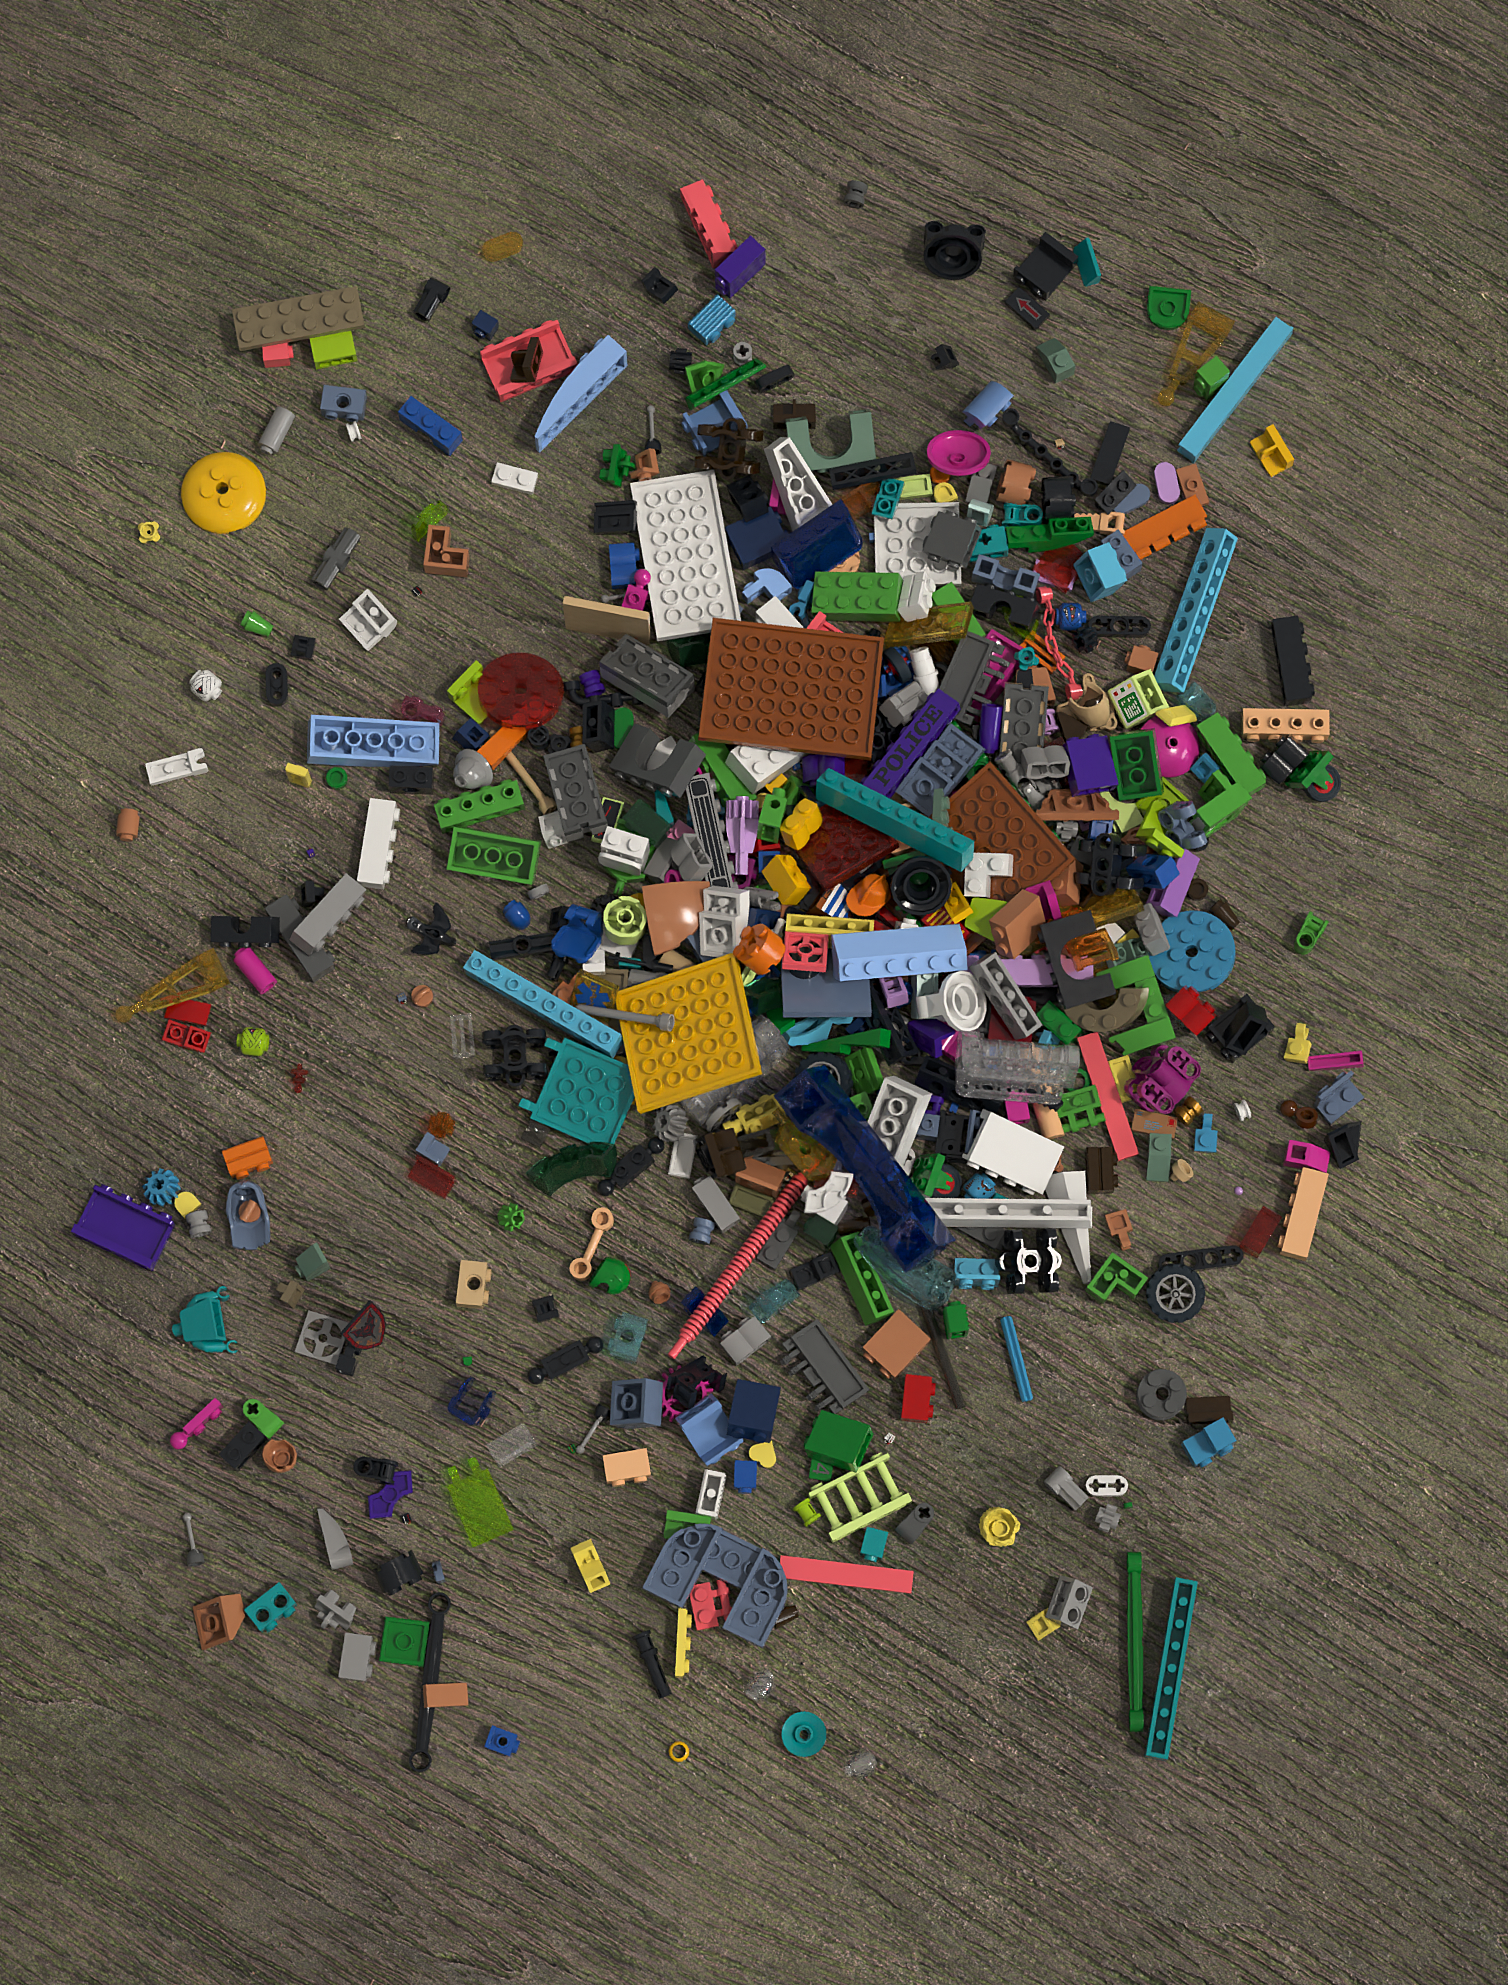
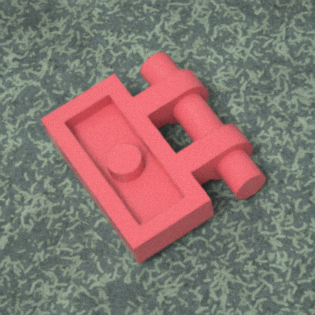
M717 1580L718 1589L711 1590L710 1582L694 1585L690 1593V1600L697 1631L719 1627L718 1617L724 1616L726 1621L732 1609L729 1600L730 1589L726 1586V1582ZM720 1597L722 1609L715 1610L713 1598Z

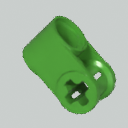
M1310 911L1294 941L1295 951L1301 955L1310 953L1329 921L1321 920ZM1307 939L1310 945L1303 946L1299 940Z
M249 1399L243 1405L245 1416L269 1440L284 1424L276 1414L268 1410L257 1399ZM258 1405V1413L249 1414V1406L255 1407Z

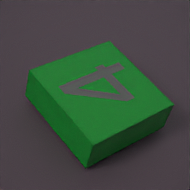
M812 1459L809 1479L831 1482L833 1465Z

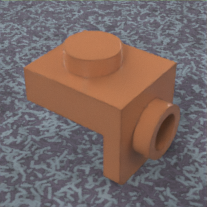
M649 448L635 455L637 470L630 473V478L646 481L659 474L655 449Z

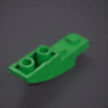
M1091 517L1049 519L1048 524L1009 526L1005 528L1008 549L1027 548L1028 553L1063 548L1094 536Z

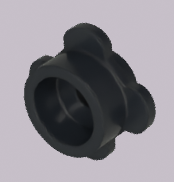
M557 734L551 735V745L548 747V752L550 754L568 749V744L571 743L570 737Z

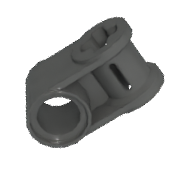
M920 1503L909 1516L907 1515L895 1531L912 1545L933 1519V1507L928 1503ZM920 1508L922 1510H925L927 1508L929 1510L928 1515L930 1517H923L921 1519L919 1517L920 1511L918 1510Z

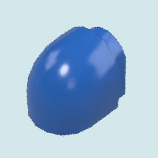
M512 900L504 907V917L513 928L524 930L530 925V914L521 902L517 903L515 900Z

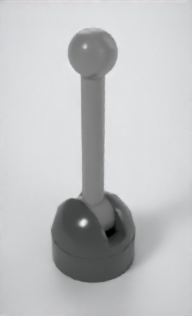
M185 1513L183 1520L186 1521L191 1550L186 1555L188 1567H195L204 1564L205 1559L203 1553L195 1548L190 1522L192 1516L190 1513Z

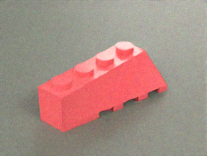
M702 179L680 188V198L714 269L731 255L738 246L735 240H731L728 235L730 229L727 222H722L720 218L722 212L718 203L714 204L711 198L713 197L711 187L709 185L706 186Z

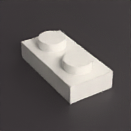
M497 462L491 483L495 486L533 495L538 473Z

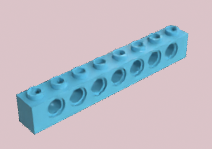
M1206 528L1154 674L1160 689L1164 692L1184 693L1238 539L1227 529Z
M476 950L473 951L463 967L467 976L611 1058L615 1057L624 1042L622 1035Z

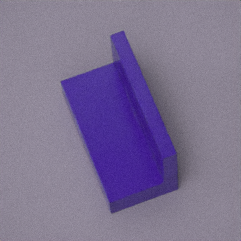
M915 1019L907 1023L908 1030L916 1046L934 1058L942 1056L941 1040L955 1034L954 1029L938 1019Z

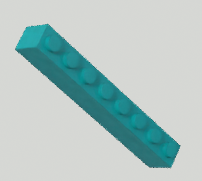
M830 768L816 780L817 800L960 872L973 860L974 841Z
M1177 1577L1173 1581L1144 1753L1145 1758L1167 1761L1169 1757L1198 1581Z

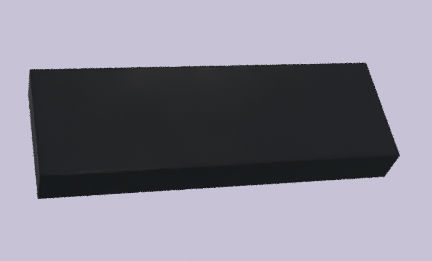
M1110 421L1090 477L1097 483L1108 486L1113 480L1130 427Z

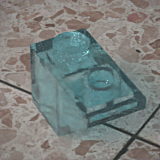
M785 1279L764 1291L748 1308L763 1324L795 1301L800 1294L788 1279Z

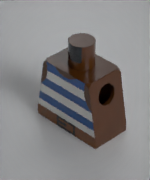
M834 877L822 886L806 912V915L858 919L847 907V890Z

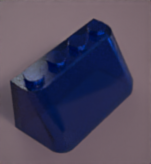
M840 499L770 548L772 559L792 587L800 589L801 586H804L806 580L814 582L815 572H829L860 551L863 546V540L848 508Z

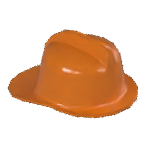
M869 874L849 891L846 903L851 912L858 916H871L890 900L891 891L886 875Z

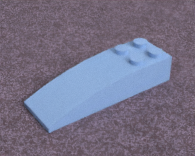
M609 335L604 339H599L595 343L594 349L590 353H585L580 358L579 364L566 378L553 397L535 434L536 450L539 453L628 366L627 351Z
M310 715L307 736V763L362 767L438 765L439 723Z

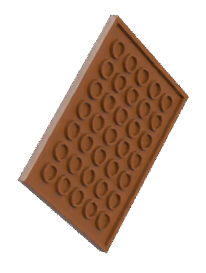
M713 618L698 740L871 760L884 638Z
M992 762L985 765L949 798L950 809H947L949 814L948 825L954 831L974 841V853H1004L1013 855V877L991 876L990 898L986 899L1009 902L1022 889L1025 890L1028 887L1049 880L1052 882L1076 860L1072 853ZM890 851V852L887 854V856H886V858H885L884 860L890 859V858H893V857H896V856H895L894 854H892L891 851ZM883 863L878 870L872 873L880 876L885 874L886 878L889 876V872L884 869ZM950 867L952 872L950 878L953 883H957L964 894L965 869L960 872ZM892 895L885 905L899 921L903 922V918H907V914H903V911H896L895 906L898 905ZM965 897L970 905L972 898ZM915 915L925 925L922 919L926 915ZM972 931L973 934L965 941L967 956L973 953L988 938Z

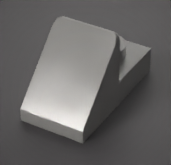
M987 464L982 470L972 475L966 503H970L972 499L985 503L988 502L997 466Z

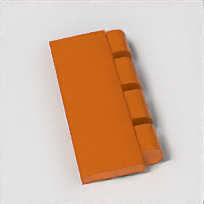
M1195 494L1125 530L1124 538L1139 559L1142 560L1152 554L1150 546H1153L1157 552L1171 545L1169 536H1172L1174 542L1190 535L1187 527L1190 526L1193 532L1206 527L1207 523L1204 518L1207 517V514Z

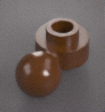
M1285 1100L1281 1104V1113L1286 1117L1295 1116V1122L1299 1127L1310 1129L1316 1126L1318 1113L1315 1109L1311 1107H1301L1298 1109L1297 1104L1292 1100Z

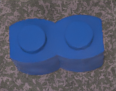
M634 543L609 544L612 590L627 589L628 584L636 585L634 574L639 570L636 569V561H640L639 548H635Z

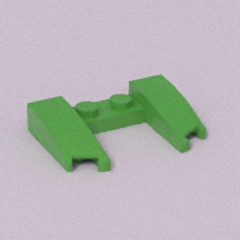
M1148 955L1096 973V976L1110 973L1115 990L1133 984L1136 987H1149L1148 999L1143 1009L1148 1024L1109 1037V1041L1112 1044L1116 1041L1125 1050L1122 1053L1124 1056L1176 1039Z

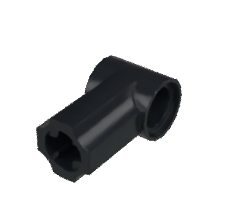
M431 277L427 281L423 295L413 313L421 320L429 322L439 304L443 303L448 297L451 287Z

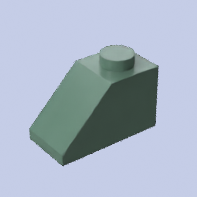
M1056 338L1036 346L1055 384L1074 375L1076 366L1067 349Z
M1149 1134L1146 1181L1168 1182L1172 1134Z
M317 1242L296 1258L298 1265L295 1266V1269L300 1278L305 1276L307 1281L331 1269Z

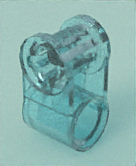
M1192 682L1183 694L1177 695L1178 701L1192 710L1200 722H1203L1216 712L1214 701L1195 682ZM1206 707L1212 712L1210 714H1203L1201 709Z

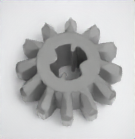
M673 1104L663 1106L661 1110H656L657 1116L653 1118L655 1124L652 1126L655 1129L654 1135L667 1142L679 1141L680 1136H684V1129L688 1128L686 1122L689 1119L685 1117L686 1111Z

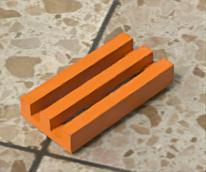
M1031 631L1029 636L1019 646L1026 648L1028 644L1054 664L1050 666L1035 654V657L1039 658V665L1046 667L1048 672L1053 674L1057 669L1055 659L1032 641V639L1046 649L1044 639ZM1058 651L1061 659L1064 661L1066 656Z

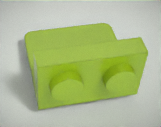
M1157 800L1151 801L1136 837L1160 855L1182 858L1185 850L1165 836L1168 830L1160 824L1158 819V813L1166 807Z

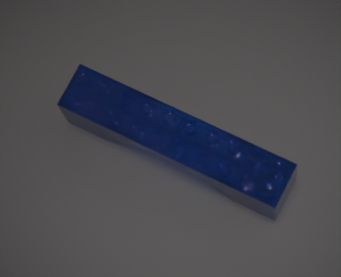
M825 1065L803 1070L774 1095L798 1130L822 1144L843 1164L850 1174H853V1178L863 1190L874 1210L879 1225V1238L905 1273L924 1267L956 1241Z

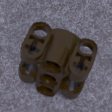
M739 417L728 418L723 423V426L698 424L697 435L720 437L718 457L695 456V468L718 469L720 476L726 480L736 479L741 473H760L761 462L747 461L744 458L746 440L763 441L764 430L746 429L745 421ZM732 422L737 424V430L731 429ZM731 443L736 447L734 454H731L729 451ZM727 469H734L733 474L729 475Z

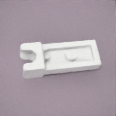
M198 748L187 751L184 754L146 763L151 786L191 775L196 776L207 773L209 770L205 763H196L198 759L205 756L203 749Z

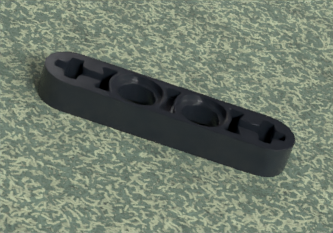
M1235 1245L1169 1253L1160 1257L1158 1268L1162 1267L1166 1259H1169L1171 1263L1177 1262L1176 1257H1180V1264H1184L1183 1261L1186 1256L1195 1258L1196 1265L1191 1267L1194 1271L1234 1267L1241 1263L1244 1253L1240 1247ZM1232 1250L1235 1254H1239L1236 1261H1232V1258H1225V1263H1221L1222 1256L1220 1251L1224 1252L1223 1256L1230 1255ZM1208 1253H1214L1218 1261L1213 1265L1208 1264L1205 1256Z

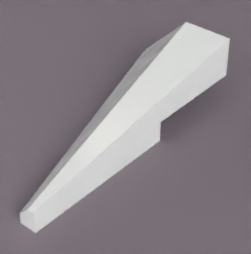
M1085 1171L1052 1174L1045 1188L1048 1199L1087 1200ZM1060 1228L1083 1284H1089L1091 1282L1088 1228Z

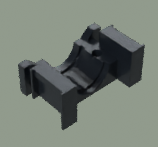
M941 1110L935 1153L946 1156L948 1164H967L968 1160L962 1158L964 1152H962L961 1139L965 1124H969V1116L958 1115L954 1111H952V1116H947L946 1111Z
M704 1355L669 1374L666 1388L671 1390L675 1386L673 1398L688 1408L687 1410L694 1407L697 1395L695 1388L702 1380L708 1381L710 1383L709 1386L718 1393L724 1390L727 1373L722 1375L717 1370L711 1368L712 1364L708 1366L705 1363L706 1357Z

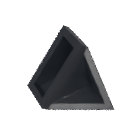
M1362 1121L1346 1124L1328 1133L1324 1138V1142L1339 1169L1359 1160L1358 1148Z

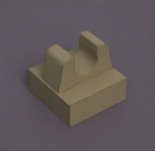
M291 1280L288 1286L280 1282L276 1291L282 1295L280 1300L294 1309L305 1289Z

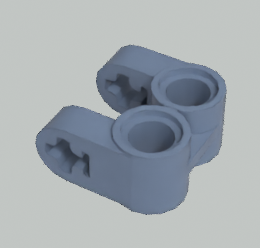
M1176 801L1158 813L1160 824L1168 830L1165 836L1182 849H1195L1208 842L1204 831H1195L1191 823L1186 821L1188 817L1196 814L1192 801Z

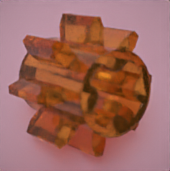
M438 1111L436 1116H430L427 1130H431L432 1135L442 1139L445 1138L446 1134L452 1136L455 1121L452 1120L450 1114Z

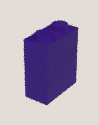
M750 235L715 269V288L723 296L726 294L729 298L734 296L765 266L766 249Z
M1093 734L1085 739L1072 737L1066 740L1062 747L1065 748L1070 761L1067 778L1072 797L1113 791L1119 785L1107 735L1099 736V734Z

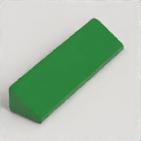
M754 358L685 398L689 410L697 408L720 395V393L761 372L766 368V365L757 358Z

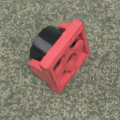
M785 931V952L782 960V969H788L793 976L800 979H810L819 972H826L829 935Z

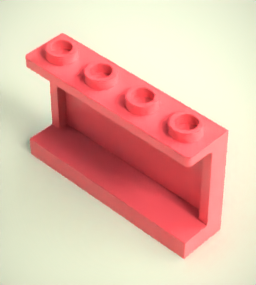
M558 320L546 321L538 328L526 329L521 335L507 337L501 343L487 345L480 351L481 360L500 403L567 376L578 365L567 345ZM530 337H539L543 356L535 382L512 383L510 377L514 365L511 353L518 350H527Z

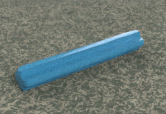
M1006 1316L1000 1320L1021 1401L1028 1402L1033 1399L1013 1319L1011 1316Z

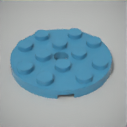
M1183 911L1177 917H1168L1161 923L1170 949L1155 956L1149 954V959L1154 974L1162 985L1176 993L1185 985L1188 988L1192 986L1200 993L1209 989L1213 990L1225 981L1234 966L1236 949L1229 928L1219 918L1202 911ZM1195 947L1198 950L1197 955L1188 957L1186 950Z

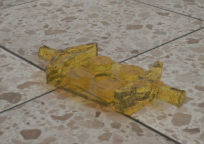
M779 1107L774 1110L772 1114L780 1122L778 1125L779 1130L775 1136L777 1145L807 1180L813 1181L820 1178L825 1179L826 1177L829 1179L831 1171H834L833 1168L835 1167L839 1152L836 1151L832 1154L805 1123L804 1120L808 1118L807 1115L789 1118L786 1117ZM800 1146L805 1148L807 1155L801 1152Z

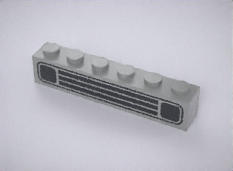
M709 773L695 775L685 791L694 833L702 841L704 851L712 862V868L704 879L710 882V887L720 886L738 889L737 881L733 882L731 874H735L733 862H728L727 853H730L728 840H723L722 833L726 832L724 820H719L718 812H721L719 799L715 800L713 792L717 791L715 779H710Z

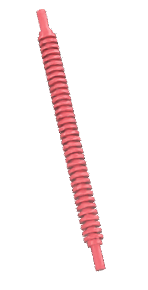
M814 1157V1163H810V1167L804 1168L801 1173L798 1172L797 1175H793L792 1179H790L789 1184L785 1186L782 1193L779 1194V1197L776 1198L775 1202L766 1212V1215L759 1221L753 1233L749 1235L746 1242L740 1247V1251H737L733 1260L729 1262L726 1269L721 1273L720 1278L716 1280L713 1287L710 1288V1291L707 1292L700 1302V1305L696 1307L693 1314L690 1315V1318L683 1325V1328L680 1329L679 1339L668 1353L670 1358L675 1360L686 1343L689 1344L691 1341H694L699 1335L702 1327L706 1325L709 1318L715 1313V1309H718L722 1300L726 1298L729 1291L736 1284L735 1282L739 1280L742 1273L745 1272L755 1258V1255L759 1253L762 1246L767 1242L768 1237L772 1235L775 1228L781 1223V1219H784L791 1206L800 1197L804 1188L808 1185V1177L819 1163L818 1159Z

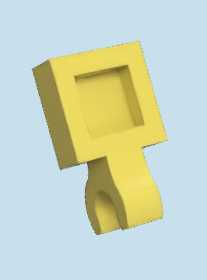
M1297 1023L1295 1039H1288L1284 1055L1286 1061L1307 1064L1311 1042L1306 1040L1309 1033V1028H1306V1024Z

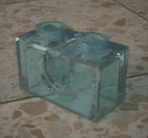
M625 1312L622 1313L621 1317L617 1316L614 1329L617 1332L615 1338H610L607 1350L610 1351V1357L636 1365L649 1323L648 1319ZM626 1332L631 1333L633 1340L629 1343L623 1342L621 1340L622 1334Z

